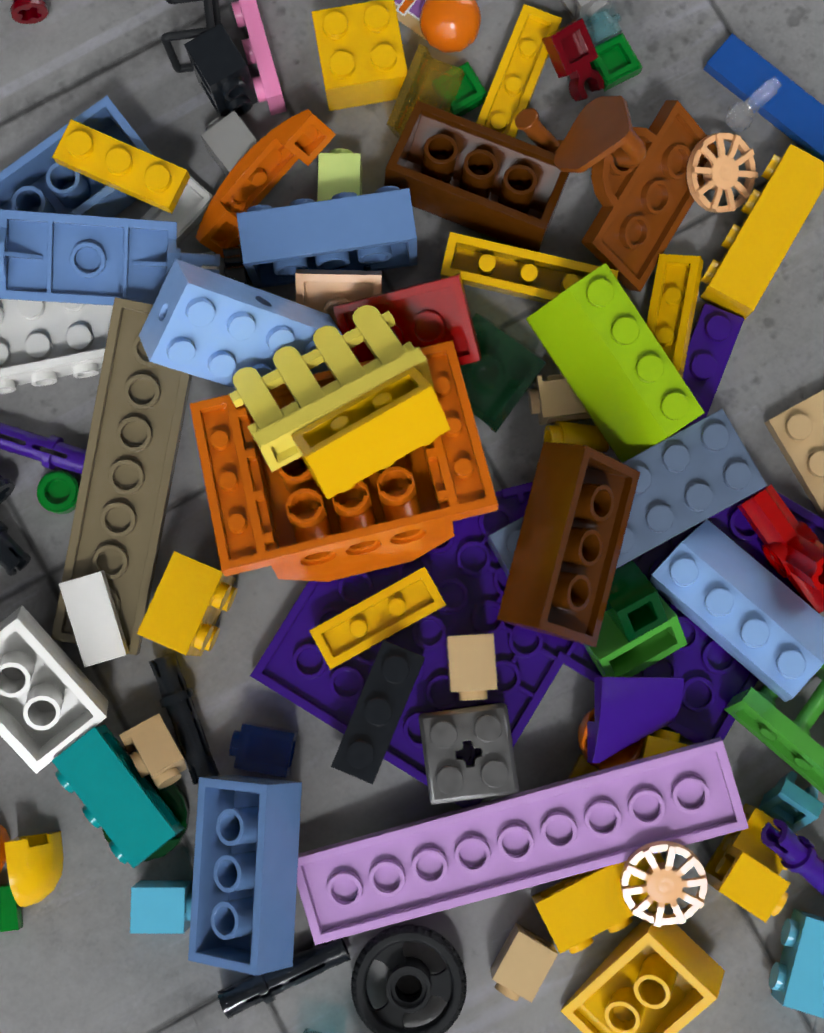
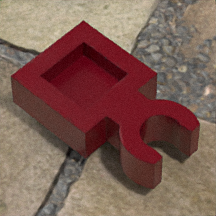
M583 18L570 22L542 39L558 78L569 75V92L575 102L588 98L584 88L585 81L588 83L591 92L604 88L602 76L599 72L593 70L590 62L598 58V54Z

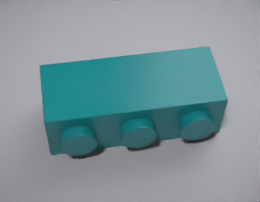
M106 725L93 727L52 760L58 769L55 775L60 784L70 793L75 791L85 804L82 807L85 817L94 827L103 828L112 840L109 842L111 851L123 864L128 862L132 868H135L184 829L146 777H140L130 756Z

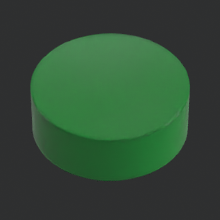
M52 471L46 474L38 484V501L50 512L56 514L70 513L76 507L80 482L76 477L65 471Z

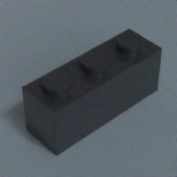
M383 640L332 762V768L373 785L424 662V656Z

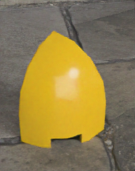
M61 831L20 836L4 842L9 884L14 900L20 907L39 903L54 891L63 869L64 856Z

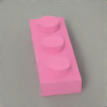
M256 0L231 2L238 28L246 26L249 35L248 39L241 40L248 65L256 63L260 76L252 78L259 103L267 101L271 116L287 112Z

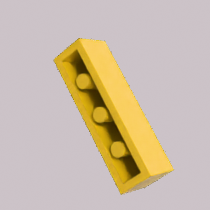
M792 144L789 145L782 157L776 154L772 156L761 177L767 179L762 191L753 189L741 209L742 212L747 214L741 227L734 223L721 244L722 247L727 249L722 260L719 262L713 258L701 278V281L707 284L700 298L724 311L745 319L754 311L824 189V162Z
M450 232L440 276L444 278L461 274L463 285L547 304L600 266ZM610 269L617 279L619 271Z

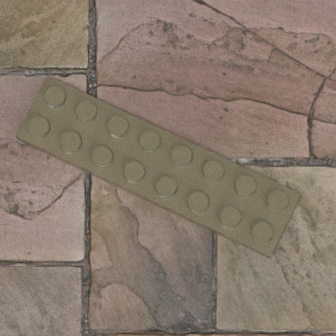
M115 297L62 582L104 570L129 654L138 655L143 637L138 635L137 632L149 606L192 375L149 361L139 334L153 305ZM60 590L51 638L77 644Z

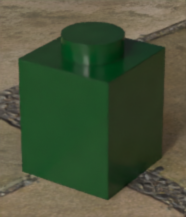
M633 560L617 568L605 610L628 642H631L667 622L668 618L657 590Z

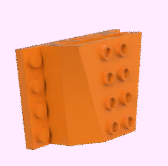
M453 340L420 348L427 358L434 385L433 389L451 430L438 436L429 445L419 447L396 460L392 466L379 470L359 481L350 490L338 493L328 500L313 479L302 457L271 472L247 427L255 422L244 404L236 408L229 394L189 404L221 570L225 577L271 566L277 578L281 580L321 582L334 581L414 561L453 538V521L498 510L497 498ZM373 360L361 362L360 364H361V366H364L365 364H367V363H369V362H371V361H373ZM330 370L313 374L321 388L335 381ZM285 383L270 390L280 409L295 402Z

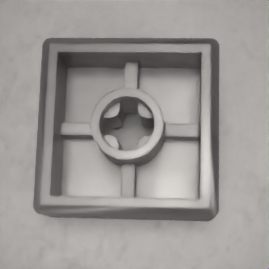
M494 703L422 713L419 715L431 804L514 794L519 791L506 704ZM467 740L471 741L474 748L481 749V755L474 757V764L466 765L463 758H456L455 756L456 751L462 750L463 742Z

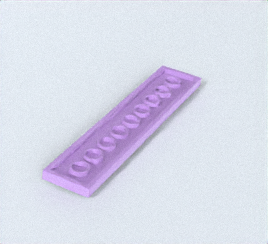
M721 737L298 853L297 887L314 944L317 945L625 862L633 852L648 843L671 841L685 846L748 829L749 827Z

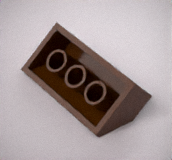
M417 100L386 166L384 186H397L400 189L409 188L413 207L518 248L539 252L570 172H562L555 166V153Z
M543 442L505 591L502 596L498 620L532 631L596 647L640 476L639 471L587 445Z

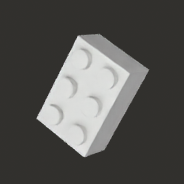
M22 605L0 622V735L35 773H38L54 758L107 717L108 700Z

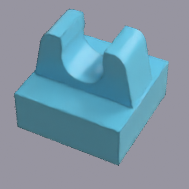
M790 771L778 781L774 788L764 794L759 808L773 818L785 822L796 833L819 818L824 804L817 799L818 789L813 785H810L805 790L794 784L798 774Z

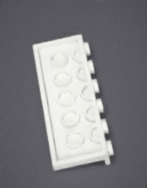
M211 251V252H205V253H200V254L215 255V253H214L213 251ZM201 266L203 269L219 270L216 266ZM0 299V394L14 392L17 385L31 383L33 386H48L55 384L58 377L73 375L75 378H88L99 374L98 369L102 368L113 306Z

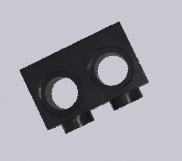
M221 23L184 44L197 80L219 116L226 117L232 111H235L241 117L252 108L253 104L258 102L248 66Z

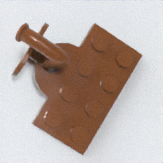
M601 96L595 98L579 113L564 140H557L540 122L537 110L533 108L522 110L516 116V127L519 130H523L537 147L555 153L554 164L560 171L582 173L592 167L591 179L594 194L602 207L581 242L602 264L606 263L610 269L619 271L617 279L628 290L641 292L658 263L659 254L664 253L694 202L687 184V164L696 144L707 135L678 100H666L651 126L647 129L644 127H632L628 104L622 96ZM709 144L707 148L715 156H718L715 144ZM703 154L700 156L697 167H704L708 161ZM697 174L699 187L705 184L703 174Z

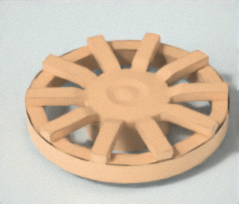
M729 132L710 134L700 140L690 154L686 172L688 188L696 203L709 212L727 213L735 211L746 202L753 190L755 179L758 178L753 156L755 153L753 148L750 149L741 136ZM723 140L731 143L727 155H725ZM715 141L718 156H715L707 148L709 144ZM738 149L741 153V156L735 160L734 156ZM703 154L708 161L704 167H697L700 156ZM745 163L746 171L739 170L738 166ZM697 174H703L705 184L699 187L697 181ZM738 177L745 178L744 186L737 181ZM732 187H734L740 193L735 200L733 191L731 189ZM709 189L715 190L712 202H709L703 195ZM724 190L727 205L718 206Z
M671 841L648 843L630 855L621 872V890L627 906L636 917L654 924V926L682 924L704 905L708 888L704 867L693 851L679 843ZM668 851L666 862L657 863L652 853ZM675 853L688 859L678 869L673 866ZM644 857L647 858L651 866L646 872L635 867ZM693 866L696 868L699 877L681 878ZM631 874L644 880L645 884L629 887L628 882ZM699 886L696 896L683 891V887ZM648 892L647 897L638 905L631 897L634 894ZM679 897L690 903L683 910L680 909L676 901ZM653 901L657 902L655 914L645 911ZM665 903H670L674 911L673 914L663 915Z

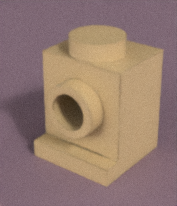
M159 713L119 734L127 753L136 749V752L129 756L140 777L144 778L150 775L158 789H164L174 784L181 778L180 772L187 769L185 760Z

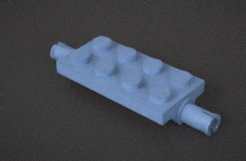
M0 209V299L113 306L114 299L117 297L153 305L175 258L198 267H219L220 254L181 253V248H176L177 222ZM206 269L217 274L220 272V270Z

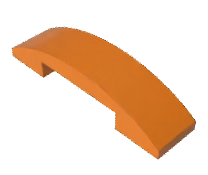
M309 109L292 116L272 129L238 161L224 179L205 211L195 238L201 244L224 258V248L237 247L240 244L236 213L247 212L248 208L258 205L298 159L309 166L336 134Z

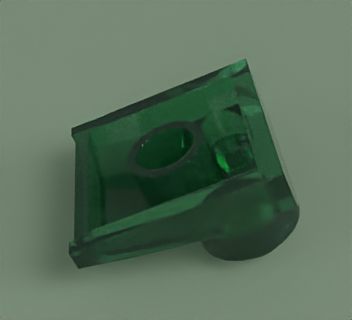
M476 313L472 321L482 358L477 362L460 365L473 414L496 433L530 386L535 382L547 362L497 324Z

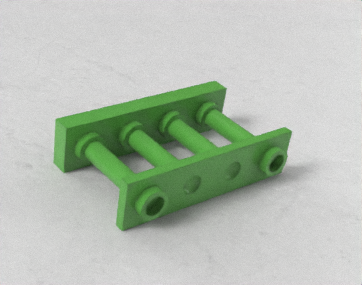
M824 664L815 673L822 681L794 721L790 720L776 708L775 700L778 696L766 685H763L760 691H756L751 687L733 696L724 710L824 795V748L811 738L809 732L824 710Z

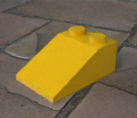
M643 920L628 933L563 1005L561 1012L582 1033H678L717 1000L725 970L677 924L661 925V927H658Z

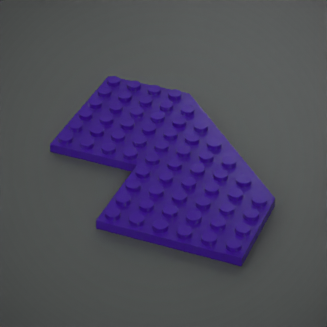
M533 482L495 492L498 502L497 511L453 521L454 537L414 561L329 582L308 581L250 675L345 734L382 642L330 670L309 630L425 567L446 606L385 639V641L424 656L425 659L384 759L426 786L428 784L419 725L420 714L504 703L508 709L514 747L563 664L593 683L594 677H603L584 644L525 629L497 619L508 578L487 539L489 535L524 517ZM755 493L708 518L711 523L802 599L788 577L781 576L771 566L762 549L763 542L737 507ZM778 493L797 521L807 524L820 542L824 544V519ZM706 520L633 559L634 563L650 581L651 575L684 539ZM658 592L677 615L687 645L632 677L684 678L683 697L679 712L675 720L666 725V727L676 733H680V736L693 744L718 737L724 740L735 721L724 708L733 696L751 687L754 688L758 678ZM494 633L497 690H487L488 699L460 701L459 692L449 691L446 638L447 636ZM467 740L463 742V749L456 751L455 756L456 758H463L466 765L474 764V757L481 755V749L474 748L471 741ZM483 798L454 803L465 808L481 803Z

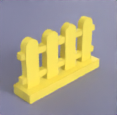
M361 306L353 313L355 325L353 330L341 335L338 329L333 326L320 327L313 335L316 349L301 356L296 348L285 346L278 349L273 356L276 370L261 377L256 369L244 367L234 374L233 384L236 390L229 393V396L236 408L244 404L255 423L247 427L271 472L302 457L290 435L412 366L434 387L427 358L420 348H414L410 341L404 345L400 343L391 330V327L396 324L394 317L389 311L380 314L374 306ZM362 342H365L375 357V360L364 366H361L351 351V348ZM325 362L335 381L321 388L310 369ZM285 383L295 402L280 409L270 390Z

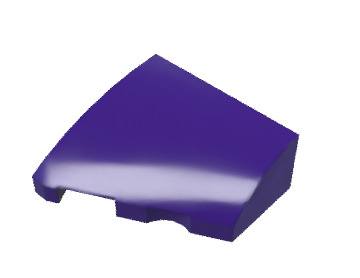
M594 677V721H587V762L600 763L672 723L681 706L684 678Z

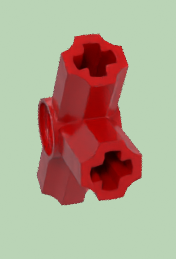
M770 484L737 507L763 542L762 549L771 566L781 576L788 577L802 599L818 613L824 611V544L820 542L807 524L797 521L772 484Z

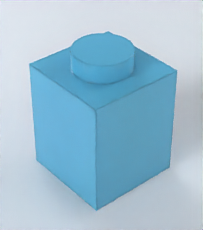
M140 880L132 886L130 933L184 934L190 928L193 881Z

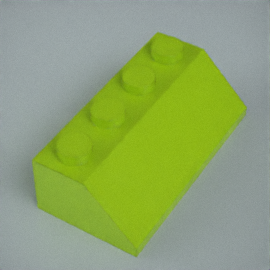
M606 263L564 290L526 318V321L621 463L663 441L705 413Z

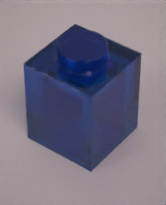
M251 722L243 723L241 731L234 730L230 743L229 756L235 757L233 768L286 778L291 773L298 731Z

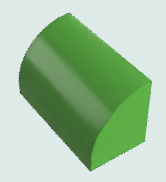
M660 595L659 597L668 621L631 642H628L608 613H604L596 647L584 645L603 677H632L687 645L677 615Z

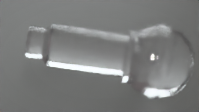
M775 76L769 81H765L744 102L741 101L728 107L725 113V123L728 128L735 132H742L750 127L755 113L775 96L778 89L782 86Z

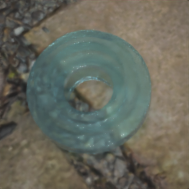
M605 10L586 21L587 30L594 47L622 32L619 25L622 19L619 13L610 15L609 10Z

